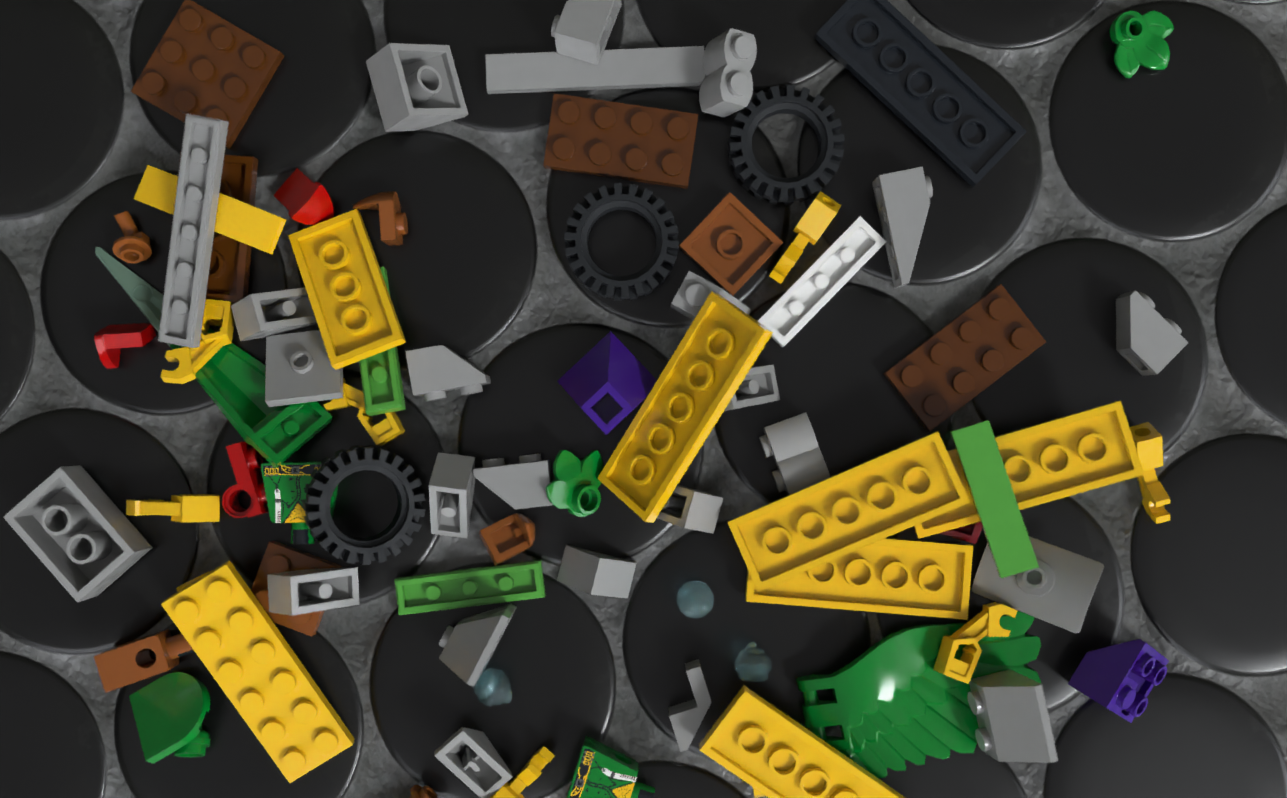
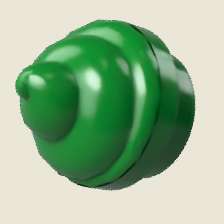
M202 724L198 728L201 730L191 742L174 751V756H205L206 747L210 746L211 739L209 738V733L203 730Z

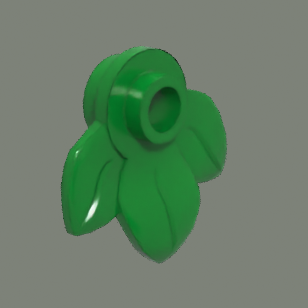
M1126 11L1119 14L1112 22L1110 38L1116 45L1114 62L1124 77L1127 79L1131 78L1137 72L1140 65L1151 70L1167 68L1170 50L1168 43L1164 39L1174 30L1173 23L1167 16L1157 11H1150L1143 15L1137 11ZM1129 26L1132 28V34L1130 33Z
M567 450L559 451L553 464V473L556 480L550 482L545 487L547 497L553 506L559 509H568L572 515L577 517H586L597 511L601 502L598 487L602 483L597 478L604 468L602 457L598 450L590 452L582 461Z

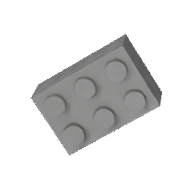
M81 465L59 467L3 517L76 602H81L101 594L153 548Z

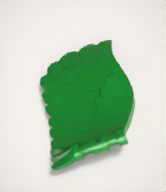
M1017 611L1015 618L1003 615L999 623L1002 628L1010 630L1009 637L985 636L978 641L982 653L971 679L1011 669L1041 684L1038 672L1025 665L1037 659L1041 648L1039 637L1025 634L1035 617ZM966 623L929 624L906 628L889 634L851 663L833 674L806 675L797 678L798 691L803 692L805 702L802 704L806 728H810L812 733L877 778L886 777L888 774L887 768L894 771H905V760L919 766L925 764L926 755L944 760L950 758V750L958 753H974L977 745L975 730L979 727L977 717L972 712L968 703V692H971L970 684L933 670L943 636L952 635ZM965 644L958 645L959 648L956 650L954 658L960 660L963 648L966 646ZM832 689L834 700H819L817 690ZM840 726L842 737L826 736L825 727Z

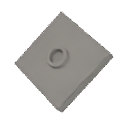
M320 330L266 336L265 402L269 407L343 398V368L336 370L331 366Z

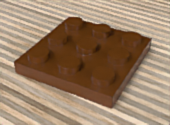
M184 0L131 92L184 123L186 114L229 121L225 147L230 149L282 62L284 55L194 1Z

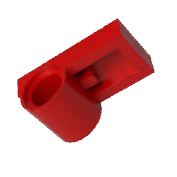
M238 442L226 446L237 484L229 487L223 494L222 506L225 512L235 518H249L268 513V504L260 469L261 463H263L262 455L251 444L248 445L246 442ZM243 490L251 497V505L247 510L241 507L239 503V495Z

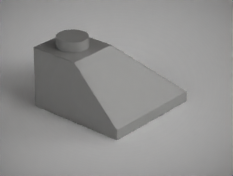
M507 604L463 618L455 628L449 625L438 644L444 648L439 659L466 684L474 687L484 672L517 606Z

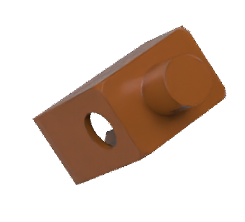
M166 629L112 647L95 655L94 660L104 691L107 693L166 672L180 664L179 657L195 651L182 633L172 636L170 630ZM150 649L154 651L156 659L151 656Z

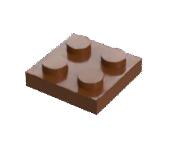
M729 192L679 245V248L722 289L734 296L783 242Z
M273 540L268 543L251 591L274 623L312 637L318 630L325 610L293 616L269 612L267 574L303 569L341 568V565Z

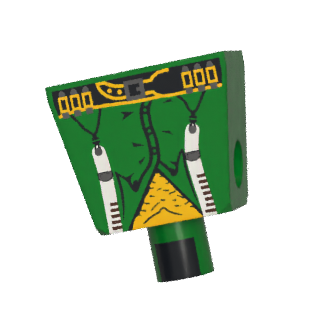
M322 461L283 462L276 469L270 463H261L270 520L272 523H291V544L314 543V538L304 520L306 514L302 505L303 500H306L305 486L310 484L312 480L310 475L314 469L318 471L322 466L320 463ZM338 485L332 494L330 502L332 518L334 516Z
M585 736L566 798H653L655 787L636 782L638 775V762L591 737Z

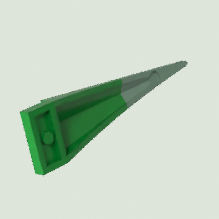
M95 247L97 257L159 333L163 294L102 248ZM209 328L208 333H215V331ZM167 343L172 350L185 347ZM233 343L222 346L196 373V380L248 445L251 444L276 469L332 421V416L317 401L269 407L265 402L266 365Z

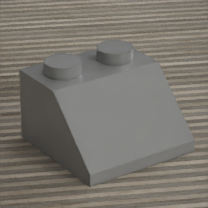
M389 43L366 60L385 132L416 131L469 115L449 45Z
M1011 669L970 680L971 692H968V703L972 712L977 717L979 728L975 730L977 743L983 752L998 762L1052 763L1058 761L1042 684Z

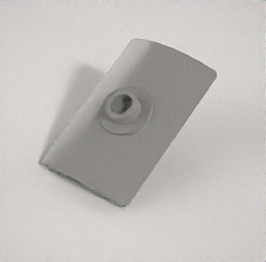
M1029 536L1039 567L1000 578L987 543L971 588L973 593L1073 633L1080 632L1104 569L1102 563Z

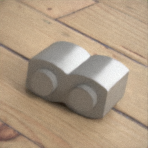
M730 28L708 42L703 55V68L706 77L702 81L699 92L702 112L725 118L747 107L753 92V79L750 70L755 63L757 45L753 34Z
M806 412L763 428L765 435L759 437L766 458L773 456L778 470L772 471V475L779 493L786 491L788 496L830 478L828 468Z

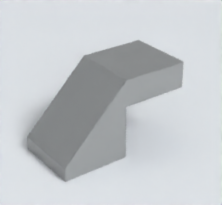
M699 659L685 663L686 673L695 699L668 707L669 718L680 752L688 750L712 703Z

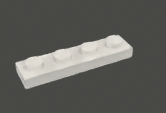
M860 216L758 322L773 332L771 337L783 348L887 241Z

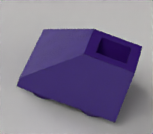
M610 331L558 380V383L607 435L647 398L657 380Z
M1136 639L1087 652L1068 685L1132 723L1135 717H1139L1145 711L1148 704L1147 696L1153 686L1159 685L1165 678L1167 673L1166 665L1169 660L1146 642Z

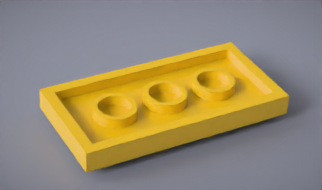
M357 208L288 235L331 366L334 369L338 370L406 343L364 221Z

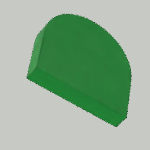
M183 672L169 673L129 696L145 761L153 764L191 742L201 731L198 728L205 717V713L210 710V695L205 684L194 676Z

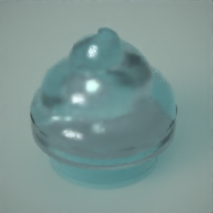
M690 581L679 589L677 604L680 611L687 617L701 618L712 609L714 603L713 593L705 583Z
M750 642L735 660V670L738 671V678L746 682H761L768 679V672L772 669L771 659L764 654L762 648L757 647L755 642Z
M487 669L482 673L474 686V693L478 695V700L485 706L501 705L512 700L511 683L507 674L502 670Z

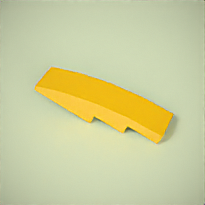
M147 165L134 199L173 215L178 176ZM219 193L214 232L273 254L286 219Z

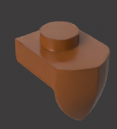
M396 191L376 193L359 200L353 205V209L379 210L381 241L388 246L403 245L402 235L408 233L406 213L401 212L400 201Z
M514 513L479 531V535L493 563L497 565L529 549L535 541V524L532 520L523 514Z

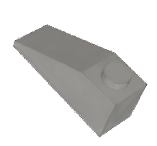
M923 166L879 175L872 182L883 237L887 241L885 246L894 289L903 287L910 282L930 206L929 198L933 196L932 182L929 176L924 175Z

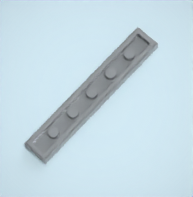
M704 46L604 50L599 65L557 54V52L485 54L487 93L504 94L701 86L705 78L703 68Z
M186 114L158 341L190 348L200 347L229 121Z

